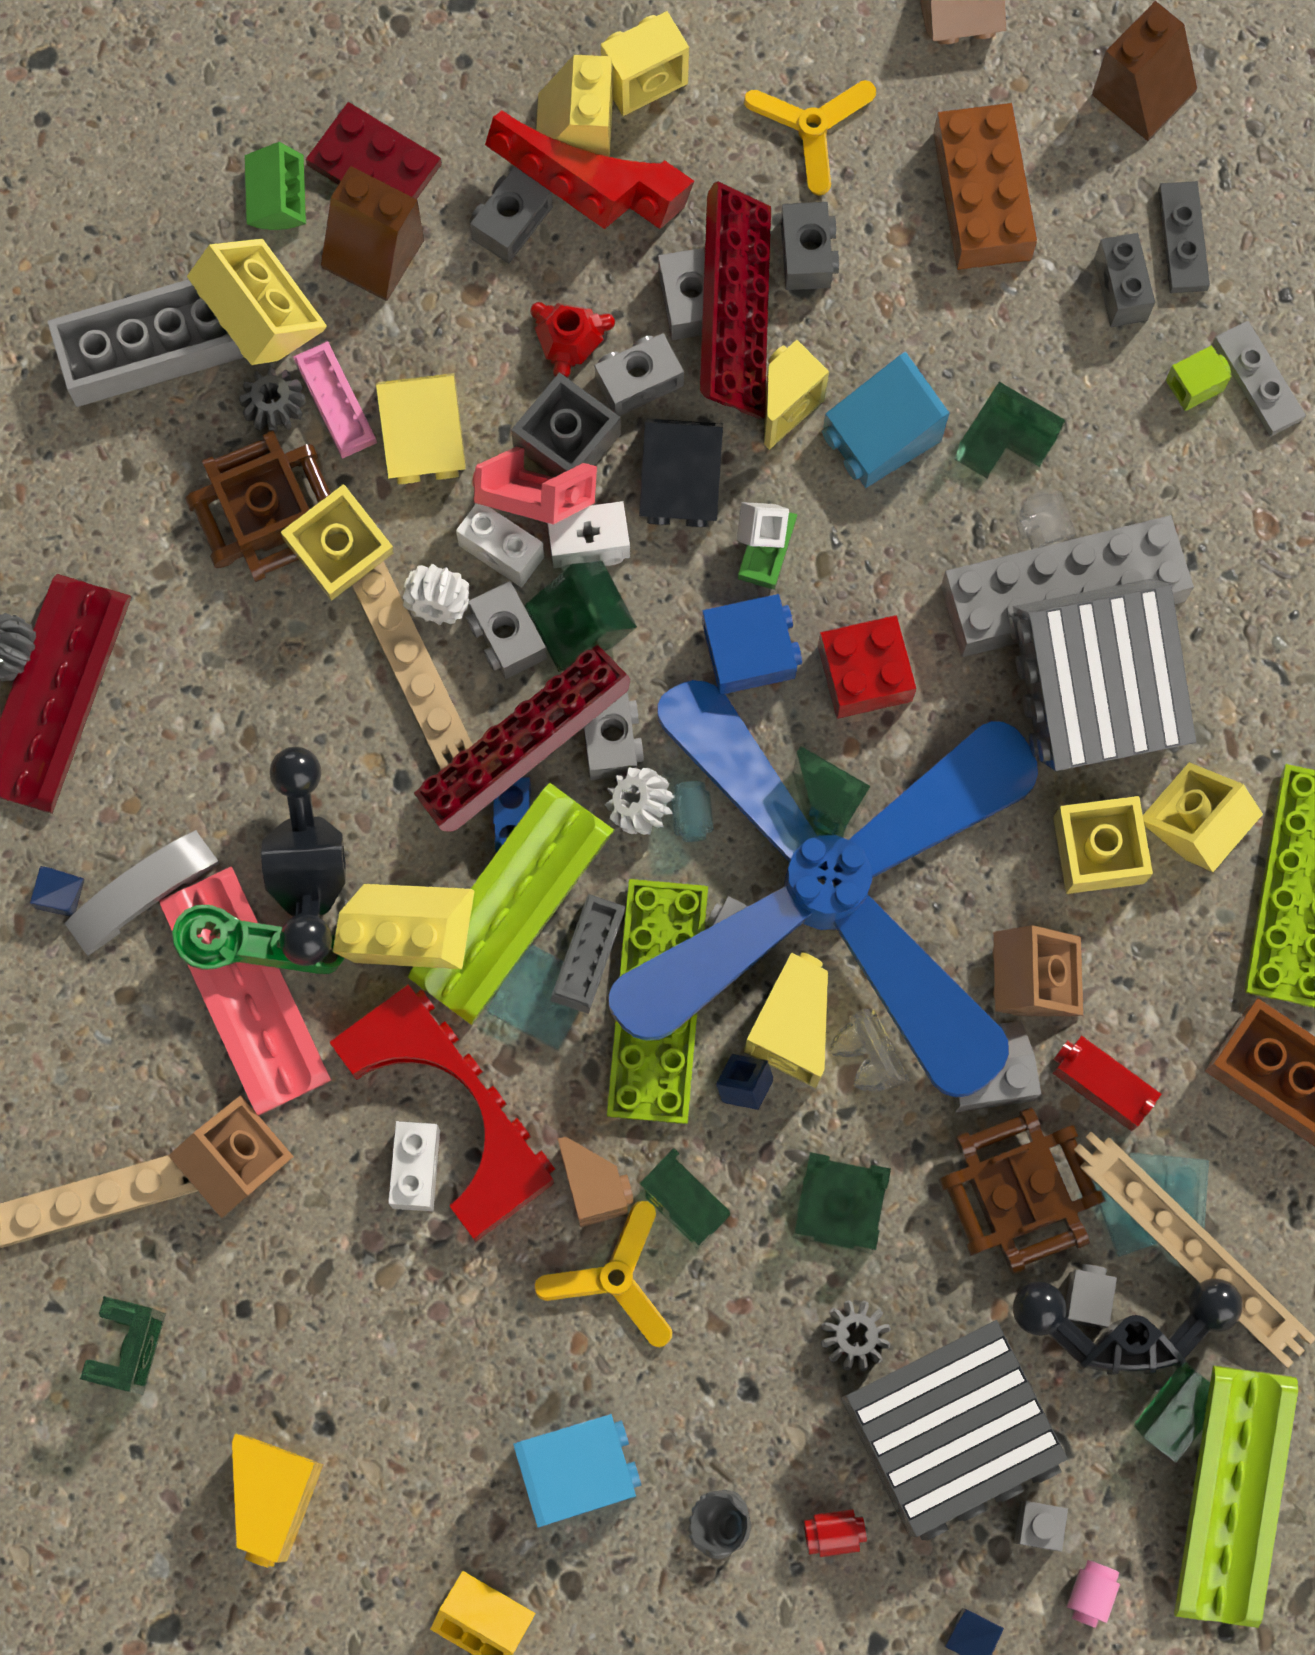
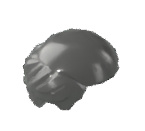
M719 1490L701 1495L700 1500L696 1501V1505L692 1508L693 1515L689 1518L690 1525L687 1530L690 1533L691 1543L703 1552L704 1555L718 1560L725 1559L733 1552L743 1548L749 1539L752 1526L747 1504L737 1492Z

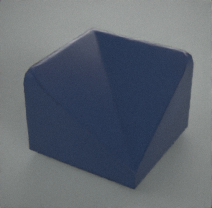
M40 866L30 904L37 910L71 917L77 910L85 879L56 869Z
M731 1054L716 1083L722 1102L759 1110L773 1083L768 1060Z
M962 1608L944 1647L959 1655H992L1004 1628Z

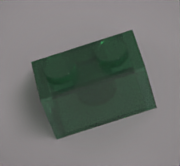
M603 561L570 565L524 605L558 672L565 671L575 663L580 654L591 650L597 644L604 651L613 648L637 628Z
M800 746L796 753L793 777L803 814L817 836L837 835L845 838L865 806L870 785Z

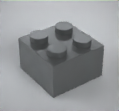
M559 372L511 429L513 447L524 448V455L553 477H556L582 463L595 466L620 436L621 419L620 416Z

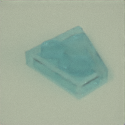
M1128 1153V1156L1205 1230L1209 1160Z

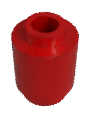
M853 1509L815 1514L813 1519L804 1520V1531L809 1555L819 1553L821 1558L860 1552L859 1543L867 1542L863 1516L855 1517Z

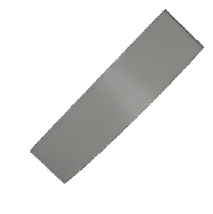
M195 830L166 845L124 872L81 906L64 924L87 956H89L119 935L121 927L183 883L187 886L219 864V861Z

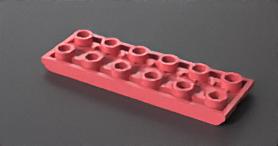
M232 866L159 900L172 931L176 919L184 910L195 905H213L227 911L240 921L258 923ZM203 929L201 934L197 935L198 938L203 937L201 942L205 944H210L216 938L215 935L210 936L212 931L208 929ZM235 962L214 970H201L188 965L251 1105L258 1116L332 1081L280 968Z

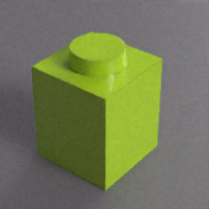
M1211 345L1172 365L1165 381L1184 411H1187L1222 393L1232 376L1230 375V366L1225 357L1221 354L1218 355Z

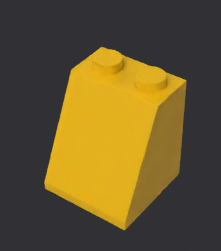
M235 1433L232 1440L236 1548L247 1552L245 1560L266 1568L269 1566L274 1567L275 1562H286L288 1560L324 1464L252 1437Z

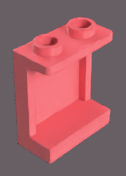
M516 446L476 465L472 479L474 503L554 525L595 503L597 466L582 463L556 477H550L525 470L524 448Z

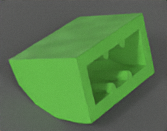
M281 142L246 154L247 225L268 230H284L305 225L304 155Z

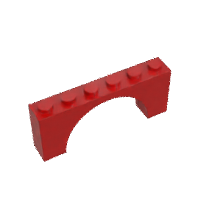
M408 984L329 1043L356 1080L385 1066L405 1063L422 1064L450 1074L473 1095L479 1105L484 1122V1151L473 1180L466 1190L449 1206L473 1240L477 1242L555 1184L550 1174L556 1169L542 1150L534 1154L526 1141L531 1136L519 1119L516 1118L511 1122L502 1111V1108L507 1103L496 1088L492 1085L486 1089L479 1080L478 1076L483 1071L469 1053L462 1057L455 1048L454 1044L459 1039L446 1021L438 1025L430 1012L435 1007L422 989L415 993Z

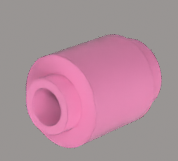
M1087 1560L1085 1569L1079 1570L1067 1604V1608L1074 1610L1072 1619L1094 1628L1097 1627L1098 1621L1107 1623L1120 1584L1117 1583L1120 1572Z

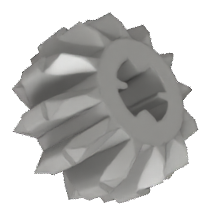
M850 1300L845 1301L844 1310L846 1317L839 1310L833 1308L829 1314L838 1325L824 1322L821 1326L823 1331L834 1334V1337L823 1339L821 1346L830 1347L836 1345L837 1350L831 1353L828 1359L834 1362L841 1354L845 1355L843 1370L846 1371L851 1369L854 1358H857L860 1371H866L868 1369L866 1354L876 1364L880 1363L882 1357L874 1347L889 1349L891 1345L889 1341L878 1338L879 1334H885L891 1330L890 1325L884 1324L876 1327L874 1323L882 1317L883 1312L878 1309L869 1318L866 1316L869 1308V1303L866 1301L861 1302L858 1314H855L852 1302ZM849 1325H853L854 1330L858 1326L864 1329L865 1333L862 1335V1339L865 1344L862 1347H859L858 1342L851 1346L846 1341L850 1335L846 1329Z

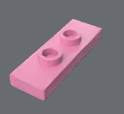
M327 341L294 356V362L341 458L343 459L376 444L377 441L329 342Z

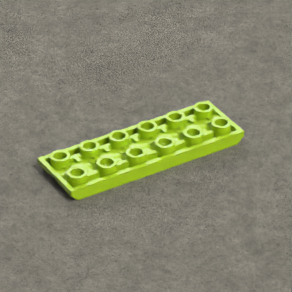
M1285 764L1280 778L1245 982V993L1315 1008V770Z
M549 783L471 887L474 890L462 969L413 967L408 978L462 1019L473 1025L615 830Z
M629 879L620 976L705 930L708 886ZM697 1013L671 1035L659 1040L646 1041L635 1038L626 1032L617 1021L615 1022L607 1117L688 1124Z
M1213 1365L1174 1610L1175 1617L1216 1621L1255 1628L1260 1626L1264 1613L1298 1397V1380L1296 1377Z

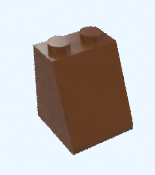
M1155 0L1105 51L1092 92L1093 97L1147 141L1197 91L1184 23Z
M350 166L331 196L321 267L388 301L424 242L418 200Z

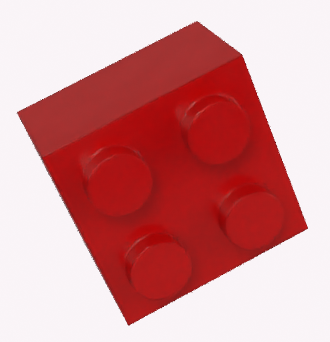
M897 615L820 632L818 650L837 719L913 701L917 688Z

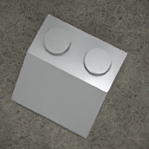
M1022 1021L998 1024L1008 1039L1009 1055L1006 1064L997 1077L981 1090L970 1096L953 1097L955 1112L1031 1102L1041 1095L1035 1055Z

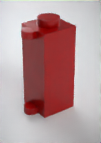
M1082 1035L1074 1044L1067 1040L1053 1059L1059 1065L1052 1074L1131 1132L1141 1124L1162 1095Z

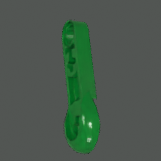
M195 905L184 910L176 919L172 931L173 946L179 957L189 966L201 970H214L235 962L316 974H330L336 971L344 960V957L336 954V960L332 963L320 961L310 966L297 965L288 960L281 948L278 947L280 946L279 938L283 927L240 921L227 911L213 905ZM203 929L211 930L210 936H216L210 944L202 943L203 937H197ZM332 935V945H331V948H332V949H333L334 940H335V936H334V935Z

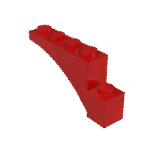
M502 110L493 116L485 146L604 230L628 209H632L654 226L661 229L685 208L694 184L693 179L665 160L661 163H646L595 154L548 137L521 123Z

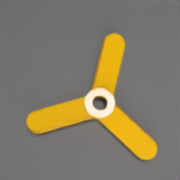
M863 80L820 108L811 107L805 110L761 91L750 90L745 94L744 105L753 112L798 130V134L803 140L808 188L814 195L821 196L826 194L831 188L826 139L827 130L870 103L876 96V88L872 82ZM815 123L818 127L811 128L808 124Z
M638 1201L631 1207L608 1264L604 1267L543 1275L535 1282V1292L538 1298L544 1301L609 1293L616 1298L651 1345L655 1347L667 1345L672 1339L671 1327L633 1279V1271L656 1217V1210L653 1204L648 1201ZM613 1271L623 1273L625 1279L621 1285L615 1286L609 1282V1275Z

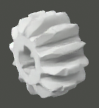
M431 564L429 568L423 565L417 566L416 570L410 571L408 578L405 580L403 606L407 610H411L412 616L422 617L425 619V622L434 621L438 625H441L442 622L454 624L456 619L462 618L464 611L467 610L469 583L461 579L460 573H452L448 571L447 567L442 569L434 564Z
M629 767L627 776L622 774L616 775L618 782L616 788H607L613 799L604 804L612 812L609 819L629 834H637L639 832L643 835H650L652 826L657 828L663 827L661 819L663 814H673L670 808L666 806L668 802L675 798L672 792L667 790L670 783L650 768L640 770L636 767Z

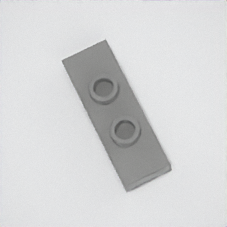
M1249 321L1215 336L1213 340L1214 345L1227 360L1231 373L1270 437L1304 420L1305 412Z

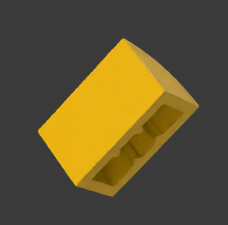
M462 1571L439 1609L430 1630L472 1655H513L536 1613Z

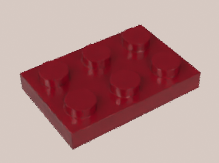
M347 102L306 158L308 167L338 185L349 167L352 166L415 199L420 196L442 165L439 156L350 102Z

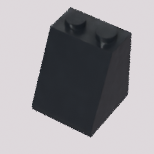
M646 419L639 516L647 517L648 524L670 525V519L674 518L686 519V526L709 527V521H717L723 423Z

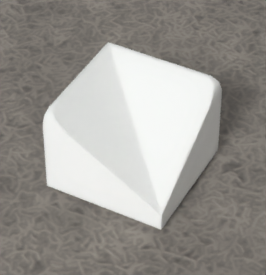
M742 502L737 540L749 546L784 548L789 509L776 504Z

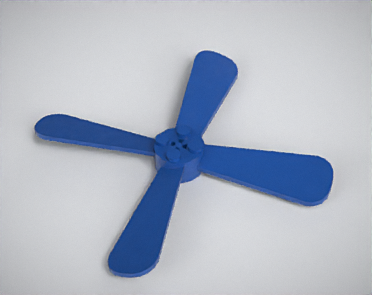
M692 680L681 683L664 693L657 705V717L662 729L790 864L783 888L621 975L613 983L608 996L609 1010L614 1019L626 1032L642 1040H659L671 1035L803 923L818 930L837 929L932 1085L941 1093L952 1097L970 1096L993 1081L1003 1070L1009 1055L1008 1039L1003 1029L868 895L872 878L1021 801L1033 790L1038 776V764L1036 758L1031 753L1029 744L1020 732L1005 722L991 721L981 725L848 840L837 835H816L725 694H719L717 686L705 681ZM824 878V885H822L818 880Z

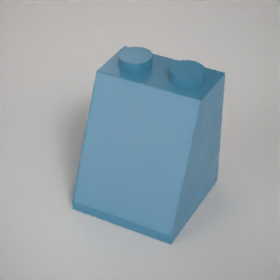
M905 351L825 413L822 434L827 444L833 450L838 448L845 458L843 461L844 466L852 479H859L864 487L867 488L942 442L950 413Z
M612 1414L513 1443L538 1528L636 1497L634 1488L642 1486L635 1461L626 1464L622 1447L629 1445V1441L622 1420L614 1423Z

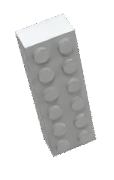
M189 279L47 321L67 390L76 407L244 358L238 346L219 324L218 319L206 302L200 298Z
M1171 515L947 570L941 583L962 657L1018 644V640H1013L1009 626V618L1014 617L1013 606L1147 579L1171 584L1174 603L1179 604L1187 600L1194 586Z

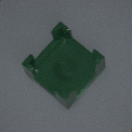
M810 1152L806 1162L792 1238L873 1254L877 1248L880 1232L878 1226L891 1168L870 1165L869 1168L831 1161L830 1156Z
M104 1296L99 1316L118 1324L130 1326L129 1332L125 1335L122 1342L119 1367L94 1360H86L80 1380L144 1395L166 1313L150 1307Z

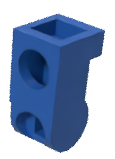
M530 777L520 778L494 799L495 852H498L530 808Z

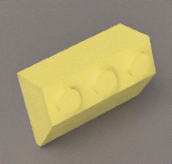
M263 239L210 244L187 275L200 298L206 302L218 319L219 324L227 331L240 349L243 357L251 365L279 361L322 333L327 327Z
M363 884L339 912L333 952L354 963L462 969L474 890L465 888Z

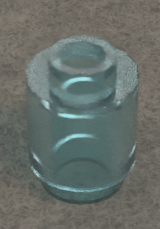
M689 781L674 785V794L672 795L675 798L671 800L674 834L682 836L685 842L705 840L706 834L714 830L710 792L706 791L705 783Z

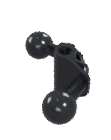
M288 747L274 757L269 772L275 789L282 795L287 796L290 819L282 822L262 840V873L265 890L288 914L293 916L285 923L280 933L279 941L283 954L288 960L297 965L310 966L322 961L331 949V931L328 925L319 918V915H325L330 911L346 883L345 849L342 833L326 819L314 817L311 792L316 789L321 779L319 760L311 751L305 748Z
M1212 1278L1202 1281L1193 1289L1190 1295V1315L1168 1339L1147 1318L1140 1315H1132L1112 1323L1093 1343L1066 1317V1302L1061 1292L1053 1285L1045 1282H1033L1021 1288L1013 1302V1314L1018 1325L1027 1333L1037 1336L1049 1334L1078 1362L1076 1366L1080 1370L1085 1368L1107 1372V1375H1116L1119 1372L1143 1371L1146 1375L1156 1373L1157 1369L1171 1366L1176 1368L1182 1367L1187 1362L1185 1358L1209 1331L1223 1332L1232 1328L1239 1321L1243 1311V1301L1237 1288L1226 1280ZM1129 1329L1133 1332L1131 1337L1132 1344H1128L1125 1340L1128 1337L1126 1330Z

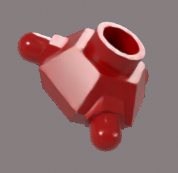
M541 302L534 303L530 308L532 317L537 320L536 323L538 325L535 327V331L546 359L554 363L553 374L555 377L560 372L568 378L571 366L581 365L604 340L602 335H605L604 332L613 329L615 326V318L611 314L599 315L598 313H593L590 308L557 303L555 306H546Z

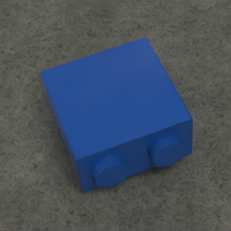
M779 594L702 610V626L719 694L732 693L796 678L797 666L802 665L801 651L798 642L791 643L788 629L793 628L792 615L789 605L782 606Z

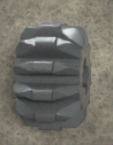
M271 366L267 371V376H262L260 372L255 370L253 376L256 382L244 381L243 389L246 394L239 397L240 405L245 408L243 411L246 421L254 420L255 429L259 432L268 425L270 432L273 431L276 434L278 425L283 424L284 428L290 430L292 427L290 418L301 420L303 414L299 407L306 404L305 395L300 393L302 390L300 381L297 379L291 380V374L286 369L278 376L276 375L275 368ZM274 397H278L279 400L274 402ZM271 398L272 404H267L266 401Z
M7 613L0 614V680L3 682L14 680L18 673L21 674L24 671V666L30 661L31 652L35 649L33 642L36 639V632L32 630V625L16 615L11 616Z

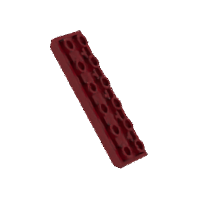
M717 181L713 183L707 194L700 392L707 399L735 408L744 414L761 420L765 418L771 206Z
M56 574L53 577L33 629L36 632V639L33 642L35 649L31 652L30 661L25 664L24 671L21 674H17L0 718L1 799L53 814L130 604L131 595L95 586L60 574Z
M597 644L591 650L580 654L575 663L560 675L552 677L545 684V687L533 697L521 702L514 712L502 722L490 727L483 737L470 748L459 752L452 762L439 773L428 777L421 787L414 792V795L442 831H456L627 693L631 679Z

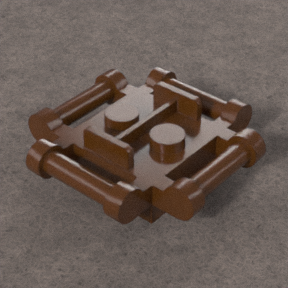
M273 431L262 435V440L216 459H213L211 456L202 460L212 484L190 493L185 498L189 510L195 512L211 548L212 554L210 558L214 567L223 568L229 566L236 559L244 556L255 583L265 579V574L299 560L290 547L258 560L255 551L260 549L268 551L286 543L283 540L281 531L309 511L291 469L296 466H302L318 503L331 494L316 462L318 455L314 446L308 444L284 453ZM218 499L237 540L227 546L209 508V504Z
M1032 1107L1019 1111L1020 1116L975 1134L969 1135L966 1132L956 1136L957 1146L967 1168L938 1179L942 1190L948 1191L969 1243L966 1244L970 1256L1000 1246L1013 1275L1025 1271V1266L1070 1247L1076 1246L1079 1249L1089 1245L1088 1234L1078 1217V1213L1106 1202L1102 1190L1097 1191L1093 1180L1080 1168L1085 1161L1074 1151L1078 1145L1075 1138L1079 1137L1074 1125L1044 1137L1038 1117ZM1026 1131L1030 1143L982 1162L979 1161L976 1153L977 1150ZM1058 1145L1063 1150L1082 1195V1198L1075 1201L1071 1200L1050 1151L1051 1148ZM970 1181L992 1234L983 1235L962 1185L963 1183ZM1064 1220L1068 1231L1021 1250L1016 1248L1013 1240Z

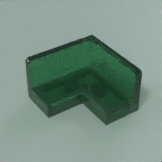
M998 382L961 440L955 460L987 479L1006 449L1041 467L1058 440L1065 420L1003 383Z
M673 1148L639 1183V1193L653 1204L675 1228L699 1249L729 1218L730 1211L679 1162L680 1153Z
M1186 1362L1182 1367L1177 1368L1134 1424V1427L1143 1438L1174 1462L1180 1459L1201 1430H1203L1210 1380Z

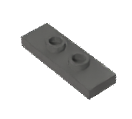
M1198 181L1160 183L1158 193L1170 293L1208 291L1210 281Z
M588 894L550 1001L589 1014L626 906Z

